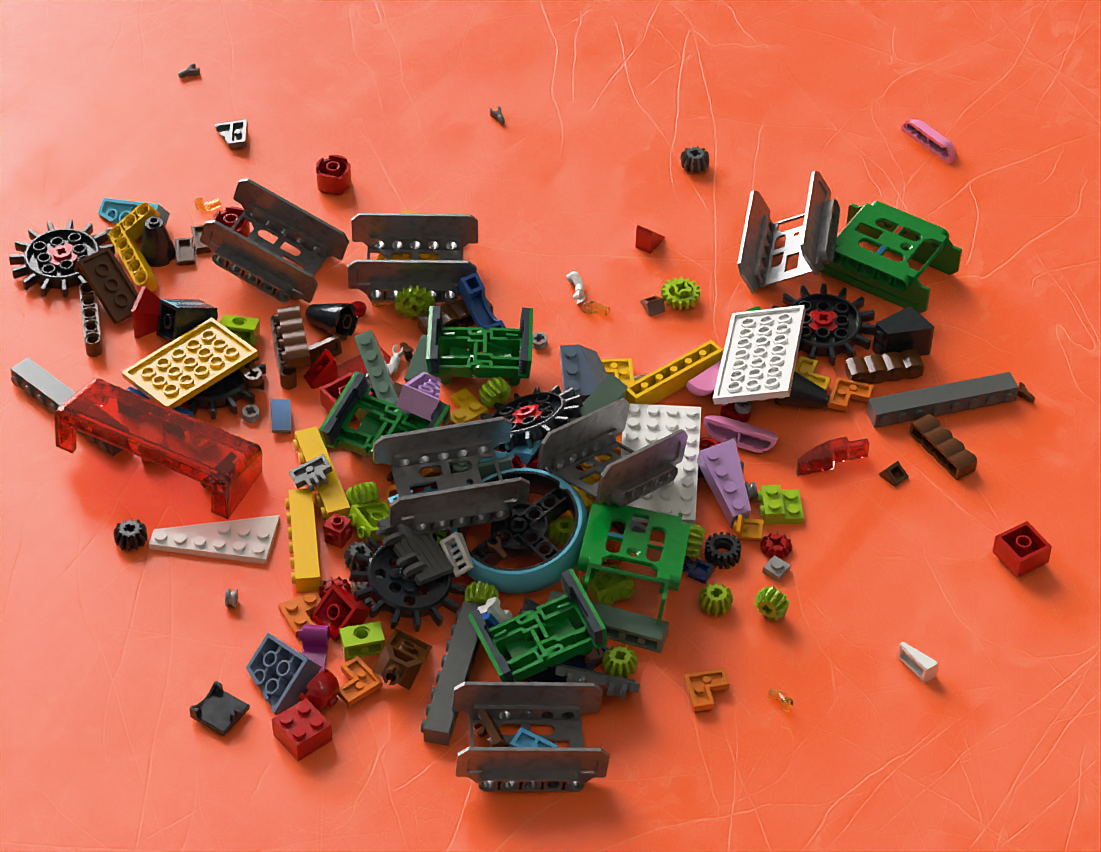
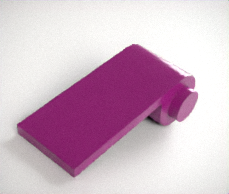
M304 624L303 628L299 629V641H302L303 644L302 654L322 667L320 671L324 672L330 639L329 625Z

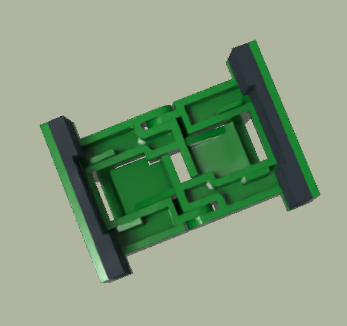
M429 306L426 350L428 373L439 377L444 385L451 383V377H473V375L478 378H497L500 376L501 378H509L511 386L519 385L521 378L529 379L532 364L533 308L522 307L519 329L489 328L487 330L483 327H444L441 306Z
M355 371L318 431L325 446L335 449L338 445L373 459V443L384 435L446 426L451 419L450 405L439 402L431 415V421L413 413H404L395 404L368 395L371 388L369 387V382H367L366 374ZM354 415H356L360 422L357 430L347 427Z
M573 568L561 572L562 588L565 595L536 607V611H526L490 629L479 609L468 615L502 682H523V679L546 670L547 666H556L579 654L583 656L588 655L592 652V648L597 650L607 645L606 627ZM543 635L545 640L540 641L538 637Z

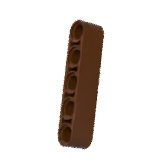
M85 282L79 286L86 354L90 357H97L103 352L98 299L89 283Z
M272 315L270 318L271 334L280 385L283 389L290 390L297 386L296 368L288 369L287 363H283L282 353L285 350L281 351L279 340L282 338H278L277 333L279 325L275 324V318Z

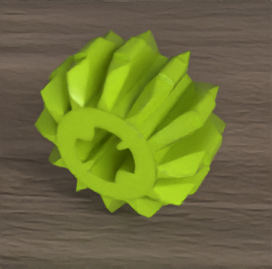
M501 376L493 377L491 380H487L485 384H482V388L479 389V397L483 404L493 408L496 402L503 404V402L508 401V397L511 396V388L508 382L502 379Z
M372 481L354 485L345 492L350 507L352 505L377 502L380 499L379 489L376 483Z
M569 515L566 518L560 516L559 519L554 520L550 524V539L554 541L555 546L561 544L563 548L574 529V518L570 519Z
M691 524L685 557L697 558L699 556L705 535L704 527Z
M479 580L478 583L472 582L471 585L467 586L464 600L485 605L488 599L498 598L499 591L495 589V585H489L488 582L482 583Z
M716 582L714 585L708 583L706 587H702L699 596V604L702 611H707L708 615L714 613L715 616L718 613L725 615L726 611H730L733 603V594H731L730 588H725L724 584L718 585Z
M766 586L756 594L754 605L758 608L757 611L761 612L763 616H767L769 620H778L787 613L790 601L786 599L787 595L783 594L781 590H777L774 586Z
M619 644L617 648L611 646L610 650L605 651L602 665L606 674L629 678L630 674H634L636 671L638 659L635 651L630 650L629 646L623 648Z

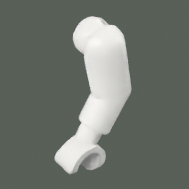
M572 271L566 275V279L569 283H574L576 293L573 295V301L578 299L577 304L585 300V285L579 273Z
M397 344L393 346V356L390 363L387 364L391 375L398 370L400 358L404 354L403 346L400 352L395 353Z

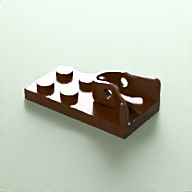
M106 247L78 260L74 266V272L77 271L86 278L114 325L132 317L131 310L138 297V292L111 249Z

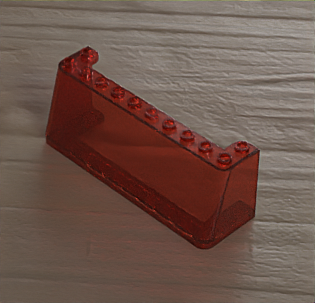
M101 378L91 379L54 412L56 447L73 454L77 449L76 430L197 480L211 486V512L226 519L230 518L262 473L263 452L257 443L233 435L221 428L214 427L204 421L197 420L187 414L125 390L120 386L106 382Z

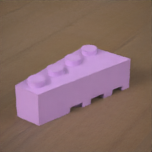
M426 372L420 373L403 385L396 406L401 408L400 410L404 413H413L431 421V415L439 402L441 379Z
M735 438L699 451L697 463L729 526H734V521L738 520V514L749 519L751 508Z

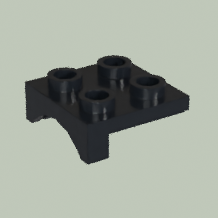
M215 681L206 697L200 703L192 705L189 710L191 718L225 736L250 709V705L224 691L223 685Z

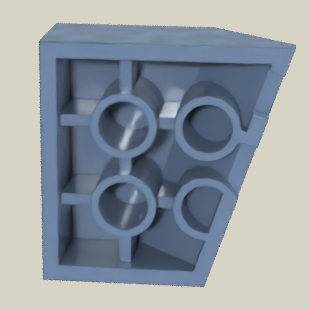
M580 344L560 345L559 360L563 392L573 388L575 395H580L583 403L608 374L596 351Z
M268 632L245 668L255 684L263 692V697L271 705L273 713L277 715L300 702L298 698L301 692L305 695L307 684L319 673L322 667Z

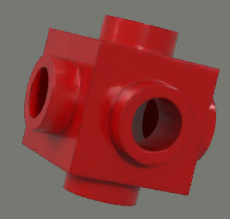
M334 513L330 519L324 522L325 542L342 549L353 534L351 520Z

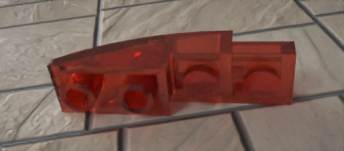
M847 436L822 443L810 449L797 460L796 475L834 469L835 463L868 457L870 443L867 438L848 441Z

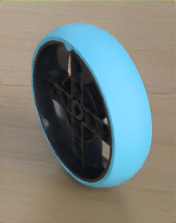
M515 468L501 471L503 480L522 477L530 482L529 493L544 496L534 504H517L509 510L510 515L508 518L492 522L491 536L472 551L468 549L474 568L467 571L466 574L477 583L480 580L482 583L488 582L489 585H495V589L503 593L524 594L545 589L562 579L561 572L574 569L577 566L589 518L587 508L578 492L569 483L550 472L533 468ZM495 473L484 478L482 483L499 481L498 474ZM567 510H570L574 518V529L567 543L559 550L548 540L549 524ZM470 526L451 529L450 535L455 532L462 533L466 542V535ZM498 536L508 557L526 558L531 556L538 564L516 569L496 567L495 565L501 562L502 559L498 554L488 549L487 541L491 545L497 544L495 537ZM463 556L459 557L456 560L460 561L461 559H463Z

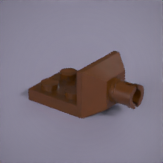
M395 628L385 643L372 672L382 676L386 684L390 680L389 685L398 684L410 690L433 646Z

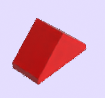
M637 225L635 247L651 254L665 239V236Z
M325 349L303 377L312 389L329 384L338 379L337 361L331 352Z

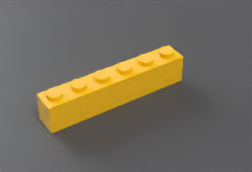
M709 340L629 384L624 393L627 395L624 399L630 404H655L687 385L688 381L722 360L723 349L712 340Z
M317 426L295 431V440H292L294 451H298L300 465L324 454L333 470L325 475L329 482L325 485L322 480L320 481L322 486L320 488L313 484L316 505L321 507L320 514L322 519H330L334 513L348 517L351 509Z
M309 488L288 490L289 498H285L286 510H290V512L286 513L287 524H291V527H287L288 539L293 541L289 542V553L294 554V557H290L291 569H295V572H291L292 584H296L297 592L317 591L321 583L313 492Z

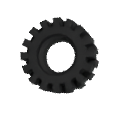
M720 532V535L714 533L713 537L711 535L708 537L705 544V559L708 560L709 565L713 563L715 568L718 565L719 569H723V566L729 569L730 565L734 567L735 563L738 564L741 555V543L734 534L730 536L728 532L726 535ZM724 548L729 550V552L722 553L716 549Z

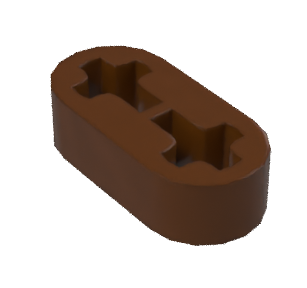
M253 361L237 369L238 374L247 385L255 387L263 382L262 372Z

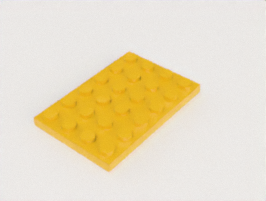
M211 317L121 373L126 381L165 411L170 412L259 355L258 350Z

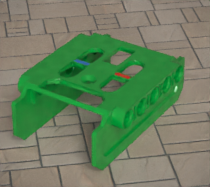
M873 201L871 204L866 203L861 206L851 203L848 207L846 226L837 235L833 262L825 264L824 269L819 270V272L904 309L911 306L920 314L928 309L930 288L922 285L918 278L928 266L948 275L958 272L962 249L952 244L946 229L879 201ZM869 242L880 248L874 253L861 247L859 243ZM888 250L903 257V260L897 262L883 255ZM910 259L924 264L920 271L910 268L908 262Z
M604 502L602 504L592 503L577 565V570L586 572L583 585L585 592L587 593L590 578L594 579L596 569L660 583L659 593L662 594L656 622V625H660L668 590L678 592L691 523L682 522L683 513L674 516L627 505L619 507L614 503L611 505H607ZM633 516L648 519L645 534L630 531ZM613 522H622L625 525L623 535L610 532ZM653 530L664 532V543L650 541L651 532ZM608 539L622 542L618 553L607 551ZM648 548L662 551L659 561L654 562L647 559ZM630 553H635L636 556L633 557V556H630L629 554H630ZM608 559H616L652 567L657 572V578L604 567L602 562Z

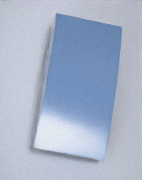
M271 399V433H291L290 399Z

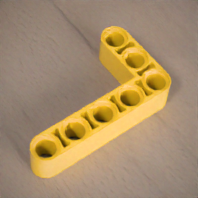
M144 202L110 230L109 237L134 283L140 288L144 286L151 292H154L158 286V281L135 240L143 234L145 221L150 217L160 218V214L151 205Z

